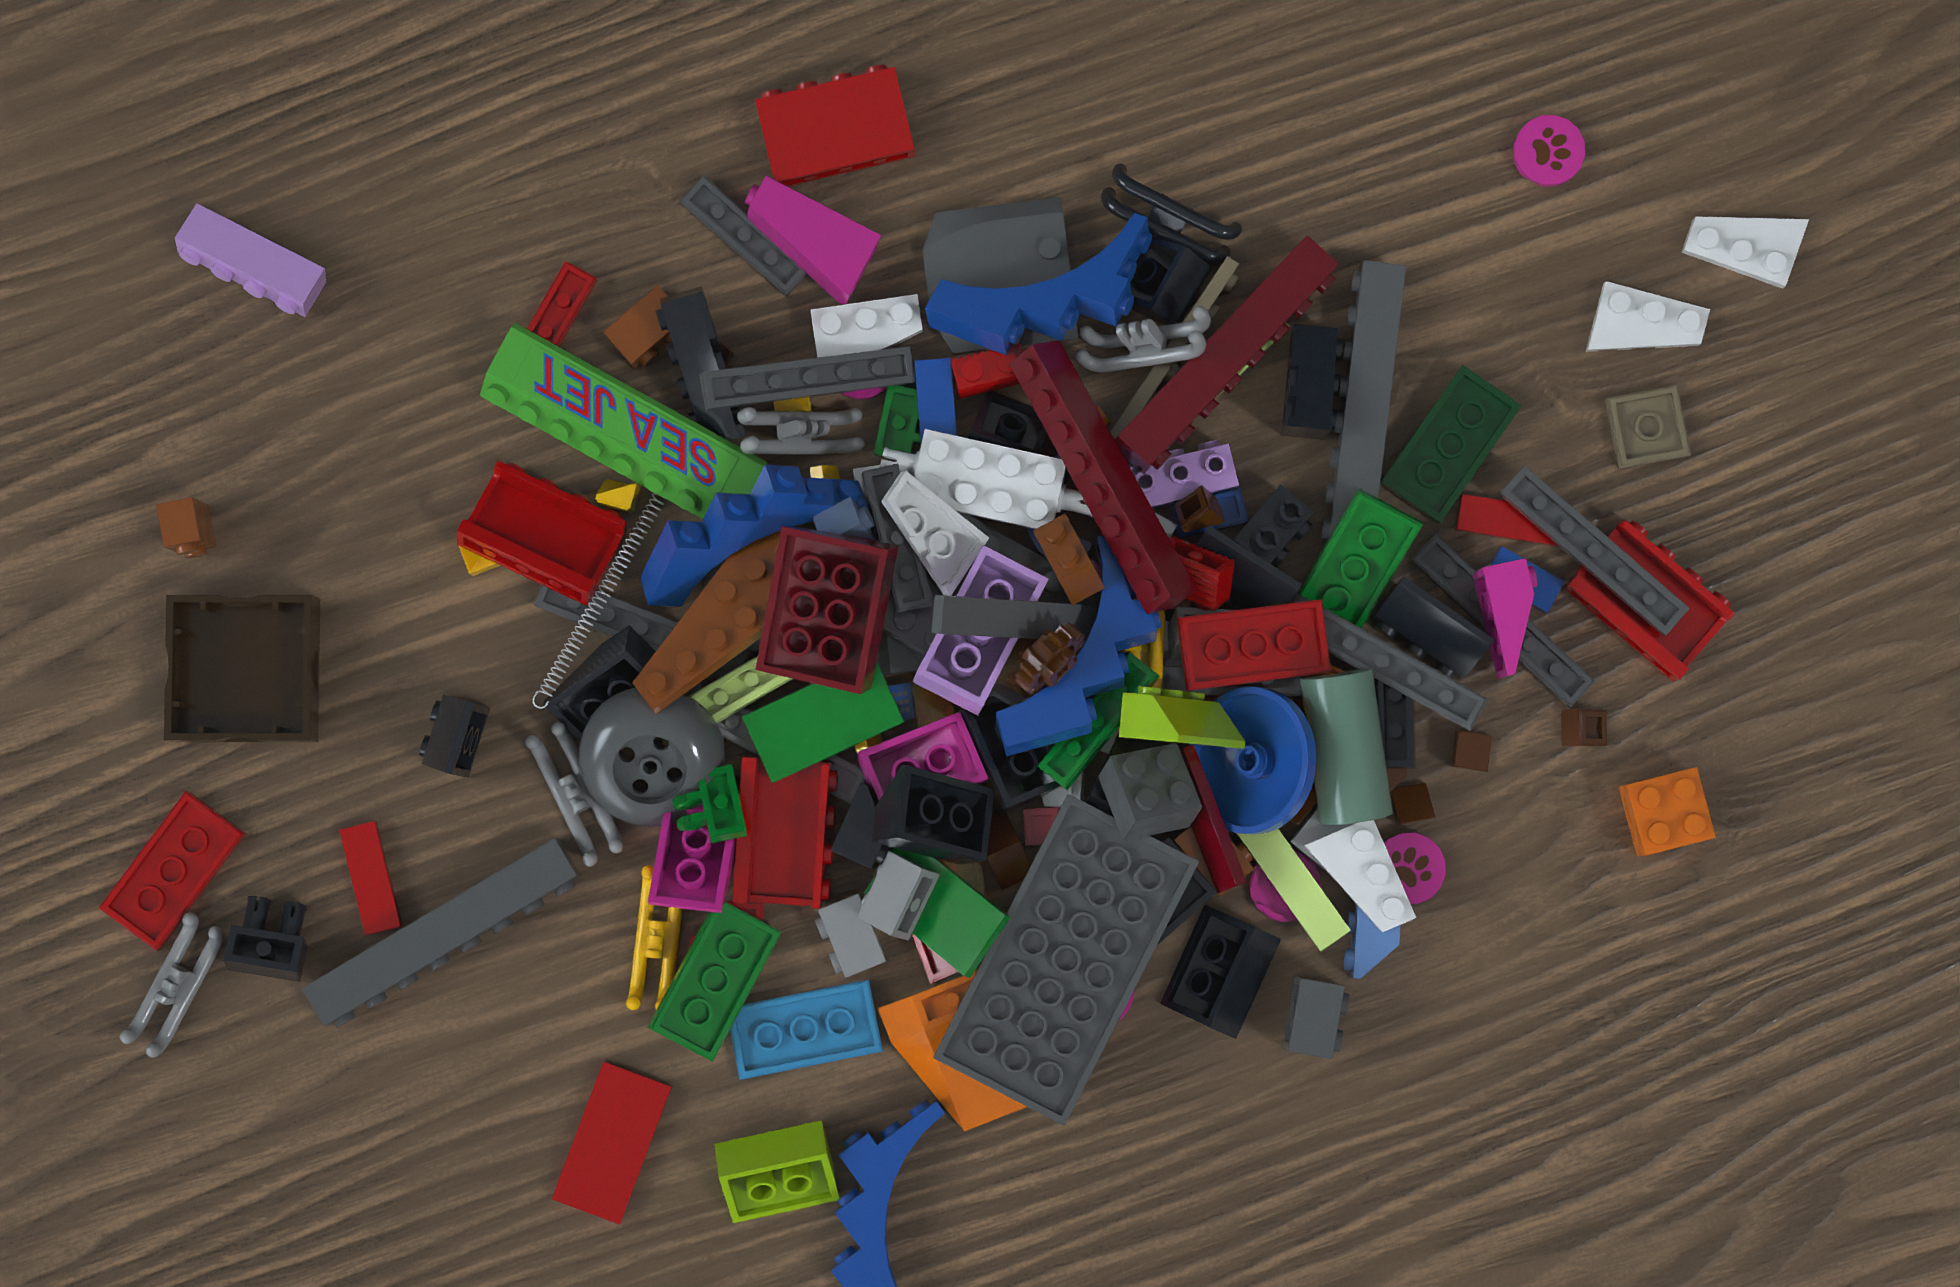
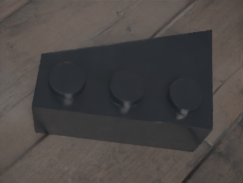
M1374 678L1386 768L1416 769L1415 700Z

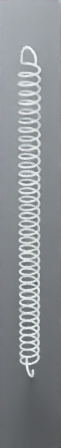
M653 493L652 496H653L654 499H649V503H650V504L645 505L647 510H643V511H642V513H643L644 516H639V520H640L641 522H636V523H635L637 527L632 528V531H633L634 533H629L630 539H626V540H625L627 545H622L623 550H620V551H619V555H620V556H616V557H615V559H616L617 562H612V566H613L614 568H609V569H608L611 574H609V573H608V574H605V577H606L607 579H603V580H602L603 585H599V586H598V588H599L600 591H595V595H596L597 597H592V601H593L594 603H592V602H591V603H588V606H589L591 609H589V608H586V609H585L586 614H582V615H581V617H582L583 620H578V624H579L580 626H575V627H574L577 632H571V635H572L573 638H568V642H569L570 644H568V643L564 644V646H565L566 649H562V650H561V653H562L563 655H558L557 657H558L559 661H554V665H555L556 667H551V671H552L553 673H547V676L549 677V679H544V683H545L546 685H540V687H541V689H542L543 691H540V690H539V691H536L535 695L533 696V699H532V700H533V704H534V706H535L536 708L542 709V708H545V707L548 705V701H547V703L545 704V706H543V707H539V706H537V705L535 704L534 699H535V696L537 695L538 692H542V693H545V694H547V695L553 697L551 694H549L547 691H545V690L542 688V686L548 687V688H550V689L556 691V689H554L553 687H551L545 680H548V681H551V682H553V683H556L557 685H560L558 682H556L555 680H553V679L549 676V674L554 675V676H557V677L563 679V677H561V676H559L557 673H555V672L552 670V668H553V669L560 670V671L566 673V671L562 670L556 663H560V664H563V665H565V666H567V667H570L569 665H567L566 663H564L559 657H563V658H566V659H568V660H570V661H573V660L570 659L568 656H566L562 651H566V652L572 653V654L575 655V656L577 655V654H575L574 652H572L570 649H568V648L566 647V645L575 647V648H577L578 650H580V648L577 647V646H575L569 639H572V640H575V641L580 642L581 644H584L582 641L578 640V639L573 635V633L578 634V635H581V636H583L584 638H587V636H585V635H583L582 633H580V632L576 629V627L581 628V629H584V630L590 632V630H588V629H586L584 626H582V625L580 624V622H584V623H587V624H589V625H591V626H594L593 624L589 623V622L583 617V616H587V617H590V618H592V619H594V620H597L596 618L592 617L586 610L593 611V612H595V613H597V614L600 615V613L597 612L596 610H594V609L590 606V604L596 605V606H598V607L604 609V607L600 606L599 604H597V603L593 600V598H596V599H599V600H601V601L607 603V601L603 600L601 597H599V596L597 595V592H598V593H602V594H604V595H606V596H608V597H611L610 595L606 594V593L600 588V587H605V588H607V589H609V590H611V591H614L612 588H609L603 581L610 582V583H612V584H614V585L617 586V584H616L615 582H612V581L607 577V575L613 576V577L617 578L618 580H621V578H619V577H617L616 575H614V574L610 571V569L616 570V571L620 572L621 574H624V572L620 571L619 569H617V568L614 566V563H615V564H619V565L623 566L624 568H628L627 566L623 565L622 563H620V562L617 560V558H622V559L626 560V561L629 562V563L631 562L630 560H628V559H626L625 557H623L620 552L627 553V554H629L630 556L634 557V555L631 554V553H629V552L624 548V546L630 547V548H632L633 550L638 551L636 548L632 547V546L627 542V540H629V541L635 542V543L638 544V545H641L639 542L635 541L630 535H635V536H638V537L641 538V539H644V537L638 535V534L634 531V529L641 530V531L644 532L645 534H648V532L645 531V530H643V529H641V528L637 525V523L643 524V525L647 526L648 528H651V526H649L648 524L644 523L640 518L643 517V518H646V519L650 520L651 522H654V520H652L651 518H648V517L644 514V512H649V513H651L652 515H654V516H656V517L658 516L657 514L651 512V511L647 508V506H651V507H654L655 509L661 511L660 508L654 506V505L651 503V500H654V501H657L658 503H660L661 505H664L663 502L657 500V499L654 497V494H655V495H658V494Z

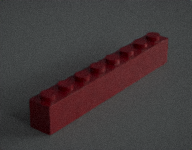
M1307 235L1208 339L1205 351L1199 357L1190 359L1117 436L1115 442L1123 456L1143 474L1152 466L1158 470L1172 455L1168 451L1170 446L1175 441L1182 445L1196 429L1191 424L1199 416L1206 419L1219 405L1215 398L1223 390L1229 394L1243 378L1239 373L1243 368L1248 365L1253 369L1266 355L1262 348L1270 340L1276 344L1290 329L1286 325L1293 315L1300 319L1313 304L1309 298L1316 291L1323 294L1336 280L1332 273L1339 263Z
M1060 340L1029 346L1009 364L1147 615L1174 608L1197 591V588Z

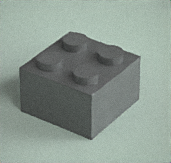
M1177 743L1110 756L1098 776L1123 841L1190 827L1202 808Z
M1294 976L1282 1048L1289 1052L1328 1059L1333 1058V1052H1340L1343 1030L1338 1029L1340 1015L1346 1016L1349 1004V994L1344 993L1345 986Z

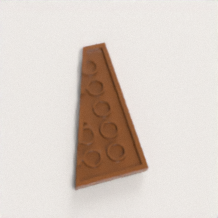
M781 530L750 543L726 559L632 682L655 714L659 713L761 638Z

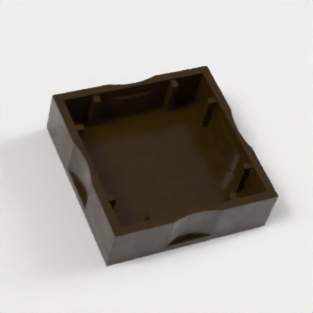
M166 595L165 647L169 668L164 692V741L318 742L320 598L313 595H258L250 598H228L220 595Z

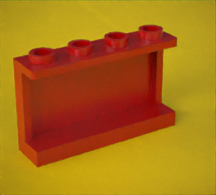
M885 64L875 65L867 68L865 74L852 76V73H841L831 77V82L817 84V81H808L798 84L796 86L797 90L784 93L781 89L769 90L761 94L762 98L755 99L773 179L787 187L915 157V149L895 66L887 68Z
M497 461L493 467V476L468 520L463 519L457 529V545L588 606L626 536L627 521L612 509L606 508L603 510L592 505L587 498L580 494H569L558 489V486L548 479H537L526 474L523 468L514 463L505 464Z
M1623 520L1613 528L1607 537L1690 608L1671 631L1663 637L1582 566L1565 584L1563 589L1672 682L1680 680L1689 670L1688 666L1719 629L1728 620L1733 618L1735 613L1729 608L1732 604L1719 592L1714 591L1711 593L1702 585L1704 580L1694 570L1688 567L1684 570L1674 561L1676 556L1662 544L1656 546L1646 538L1648 532L1640 524L1633 520L1630 523Z
M746 755L742 757L739 799L747 836L736 838L732 903L747 904L748 902L812 906L813 909H820L823 906V900L829 901L831 879H825L826 864H832L833 851H831L833 843L827 842L828 828H834L836 807L830 806L831 792H837L838 770H832L833 761H820L772 783L760 756Z

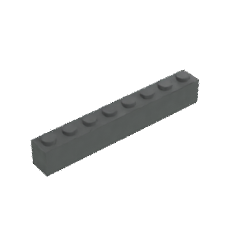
M1363 260L1359 270L1353 269L1350 290L1356 291L1355 305H1349L1346 326L1352 327L1351 340L1344 341L1342 361L1348 362L1346 376L1340 375L1338 397L1344 398L1342 411H1336L1333 431L1339 433L1338 447H1331L1329 468H1335L1333 482H1327L1325 491V503L1331 505L1329 518L1323 517L1320 539H1326V542L1358 488L1377 498L1379 497L1406 265Z
M554 838L306 985L302 990L323 1026L334 1023L339 1028L356 1018L353 1011L366 1004L367 1008L371 1009L387 999L385 992L393 987L398 986L399 990H403L418 981L419 978L416 974L429 967L431 972L450 962L451 960L448 955L460 948L465 953L482 943L479 936L492 929L493 933L497 934L513 924L511 917L523 911L525 915H529L545 905L542 900L544 897L553 892L559 897L576 887L573 880L581 875L560 839Z

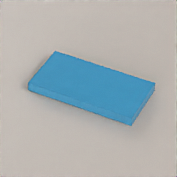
M869 979L743 1004L730 1029L740 1080L883 1052Z

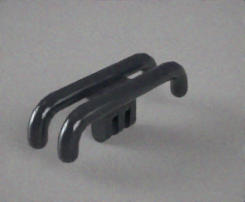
M1119 163L1114 166L1112 170L1114 182L1127 193L1153 205V208L1148 217L1118 201L1115 198V190L1112 187H1107L1102 191L1101 202L1110 213L1126 222L1129 221L1134 213L1147 217L1149 233L1158 238L1188 247L1206 262L1222 263L1227 256L1230 257L1231 251L1228 246L1222 245L1218 249L1210 248L1181 232L1186 223L1214 237L1230 240L1237 238L1242 233V225L1239 222H1232L1230 225L1218 223L1181 204V202L1173 200L1167 195L1159 193L1130 178L1127 175V168L1124 164Z

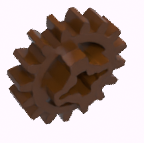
M1069 622L1065 626L1060 625L1055 632L1045 631L1024 652L1022 658L1026 661L1020 664L1019 667L1022 669L1016 673L1017 679L1015 681L1031 695L1035 691L1040 692L1046 684L1050 687L1055 686L1076 665L1078 660L1075 656L1080 652L1079 648L1084 644L1083 639L1085 636Z

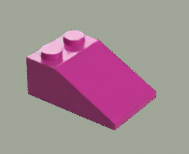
M1526 558L1483 567L1472 574L1486 634L1495 639L1489 648L1497 680L1516 673L1534 597L1533 587H1537L1534 567L1527 565Z
M960 712L859 751L857 758L876 805L903 765L913 766L977 785L988 780V776Z
M703 804L697 808L686 809L685 811L688 815L703 812ZM671 812L664 813L648 904L722 913L735 862L736 838L711 843L707 825L701 829L681 831L677 828V823H672Z

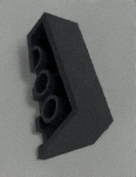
M702 286L661 298V309L656 310L661 330H669L672 343L666 346L672 365L679 364L683 377L677 379L683 400L690 398L694 411L688 413L689 419L724 439L745 437V425L741 424L737 419L740 411L739 406L705 411L699 374L728 368Z

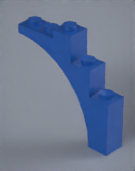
M1134 213L1121 233L1104 250L1080 267L1051 280L1021 287L995 289L965 286L941 279L925 307L929 327L1006 356L1012 345L1018 344L1021 340L1024 328L1062 341L1067 330H1072L1075 327L1079 313L1116 327L1121 317L1129 314L1134 303V295H1131L1130 281L1135 274L1136 261L1141 253L1145 254L1151 244L1152 234L1149 233L1148 219L1145 216Z
M765 465L750 494L716 493L702 522L668 520L640 576L648 605L682 607L693 588L710 570L731 554L758 539L780 531L782 526L793 527L814 521L813 516L850 496L860 508L865 506L868 509L859 481L802 477L799 467Z
M1104 536L1097 537V553L1102 573V583L1105 588L1102 589L1097 618L1087 641L1075 657L1078 661L1074 668L1068 671L1058 684L1053 687H1046L1024 702L996 712V723L1006 756L1092 733V721L1097 720V715L1092 699L1085 700V697L1124 687V675L1129 674V668L1124 652H1117L1156 641L1157 629L1161 628L1159 614L1156 612L1147 615L1139 599L1132 600L1137 598L1128 579L1125 578L1123 570Z
M925 1099L909 1111L912 1118L904 1124L900 1125L896 1120L879 1133L883 1138L879 1142L870 1131L862 1135L858 1130L841 1143L845 1149L839 1153V1156L863 1188L861 1192L853 1188L837 1200L841 1206L836 1209L835 1214L859 1246V1248L854 1250L850 1245L833 1258L837 1264L832 1267L831 1272L842 1287H897L889 1263L886 1241L887 1206L894 1180L906 1155L921 1135L945 1114L944 1108L937 1099L931 1104Z

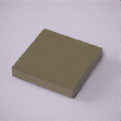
M1677 385L1605 399L1618 470L1691 456Z

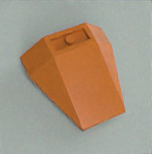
M977 970L974 971L970 978L960 976L878 1008L893 1046L964 1132L1027 1107L933 1058Z

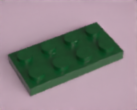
M1462 365L1380 484L1434 522L1440 524L1522 405Z

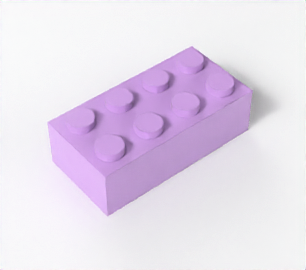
M983 545L957 596L1038 601L1048 578ZM936 634L915 674L913 682L978 716L1018 638Z

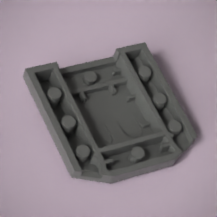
M1061 198L936 212L923 247L929 300L941 279L965 286L997 289L1027 286L1051 280L1069 272L1070 264ZM1077 323L1072 330H1067L1060 342L1078 340ZM1024 328L1019 343L1022 347H1027L1032 344L1056 341L1057 339ZM937 330L953 355L988 351V348Z

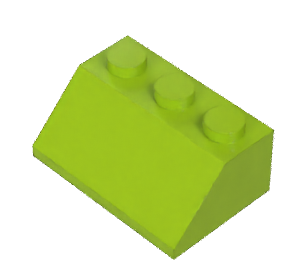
M1141 686L1138 687V694L1123 692L1119 737L1245 749V740L1220 703L1204 701L1205 693Z
M822 1120L715 1144L718 1177L733 1223L840 1199L830 1148Z

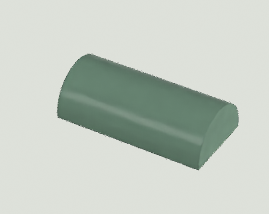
M1372 668L1299 678L1304 715L1310 724L1316 745L1317 762L1314 785L1320 824H1351L1392 815L1393 810Z

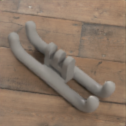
M1198 306L1193 311V316L1196 320L1158 327L1152 319H1146L1142 323L1139 321L1130 322L1129 326L1126 323L1118 324L1116 326V334L1111 335L1100 334L1089 325H1084L1081 327L1079 334L1088 344L1103 349L1127 347L1130 354L1101 359L1091 356L1084 349H1079L1075 352L1074 358L1082 367L1099 373L1199 357L1205 351L1206 340L1202 333L1209 328L1211 317L1205 307ZM1188 337L1191 343L1185 346L1166 348V343L1169 339Z
M747 407L739 411L738 421L744 425L776 426L778 440H759L755 436H750L742 440L740 448L747 454H843L860 451L865 447V441L862 437L858 436L840 440L811 439L828 434L830 426L860 421L862 412L857 408L832 412L756 411L752 407Z
M555 722L551 727V731L559 741L575 775L570 774L560 778L544 744L536 735H529L525 739V744L533 754L580 849L583 863L591 867L597 863L598 856L579 813L592 808L606 836L611 852L620 853L624 848V843L611 814L593 799L583 781L579 766V749L570 731L562 722Z
M192 912L186 913L183 916V927L131 1024L120 1034V1040L124 1044L134 1042L145 1029L158 1003L164 1005L173 1004L157 1037L146 1047V1054L151 1058L162 1054L169 1045L224 940L225 934L223 929L219 926L211 927L208 931L209 939L193 970L190 971L180 966L179 964L199 925L198 916Z

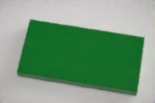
M1358 488L1297 593L1311 601L1322 599L1323 608L1362 628L1423 526L1422 521Z
M878 661L876 663L872 688L863 694L813 683L742 716L772 783L905 722Z
M894 848L892 852L906 856L940 874L912 934L963 976L970 978L1011 917L941 860ZM877 874L865 890V895L870 891Z
M724 901L722 913H708L647 1028L713 1062L782 932Z

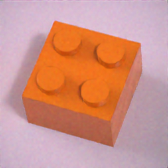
M1697 767L1618 786L1637 856H1647L1716 838Z

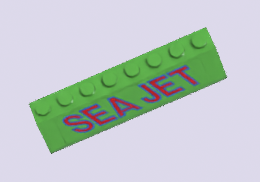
M516 323L511 326L487 370L480 396L491 403L505 409L523 421L552 435L554 438L561 440L588 457L597 460L701 519L704 518L716 493L750 494L763 467L768 464V462L753 454L744 453L739 446Z

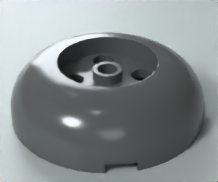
M636 687L617 693L594 711L583 731L579 746L581 775L593 799L614 817L630 824L646 827H660L663 814L666 812H671L673 824L682 816L688 815L685 810H674L672 799L686 793L700 791L698 781L705 778L706 784H708L713 779V777L708 775L715 767L724 766L725 746L721 731L712 715L704 706L692 697L689 699L682 695L655 714ZM655 737H660L668 740L669 744L664 747L660 742L653 740ZM624 747H629L633 749L635 756L632 759L626 760L620 750ZM647 761H654L656 764H650ZM676 767L682 771L683 775L672 774L668 777L667 771L670 768ZM637 779H643L648 783V787L637 788L633 785V782Z

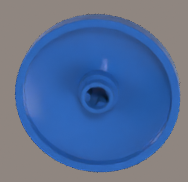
M1261 687L1233 689L1221 695L1213 702H1219L1245 740V749L1190 744V746H1195L1226 829L1241 834H1264L1285 825L1304 805L1311 791L1316 772L1315 740L1304 713L1284 694Z

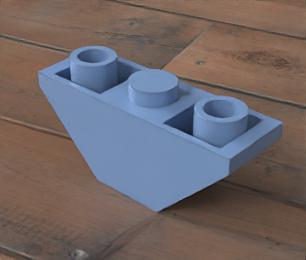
M1354 902V911L1347 913L1346 924L1351 930L1348 934H1352L1351 948H1345L1344 970H1350V978L1361 979L1399 945L1401 925L1381 932Z

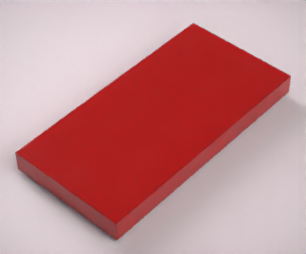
M1322 599L1177 618L1186 691L1331 672Z
M185 791L102 902L99 909L154 950L160 951L182 921L183 916L188 913L246 833L191 792Z
M603 1061L552 1200L620 1225L672 1086Z

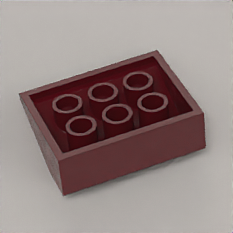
M782 526L755 670L857 694H863L870 690L873 684L899 545L863 537Z

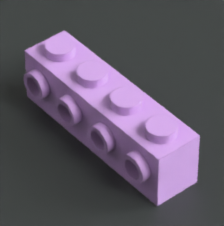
M197 203L175 236L177 252L183 260L195 266L201 264L211 269V272L223 281L230 282V280H233L243 285L245 291L257 298L264 296L274 301L279 309L288 314L296 312L306 317L326 284L325 268Z
M1219 440L1205 442L1198 445L1199 451L1185 454L1184 449L1169 451L1172 455L1158 470L1152 466L1145 474L1138 471L1130 462H1128V465L1154 510L1180 501L1201 485L1211 493L1238 488L1239 483L1229 443L1220 445Z

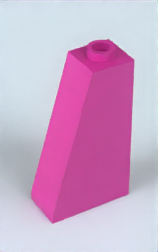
M765 176L761 185L754 184L745 200V203L749 205L747 219L841 305L847 304L877 249L881 235Z

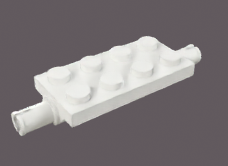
M927 429L924 431L920 452H917L916 455L889 449L888 447H885L882 456L884 458L897 461L892 462L881 459L880 467L898 463L900 473L907 471L955 511L1031 529H1037L1054 520L1056 513H1060L1061 509L1093 517L1088 506L1081 504V502L1085 501L1080 492L1066 488L1067 484H1063L1066 466L1062 459Z

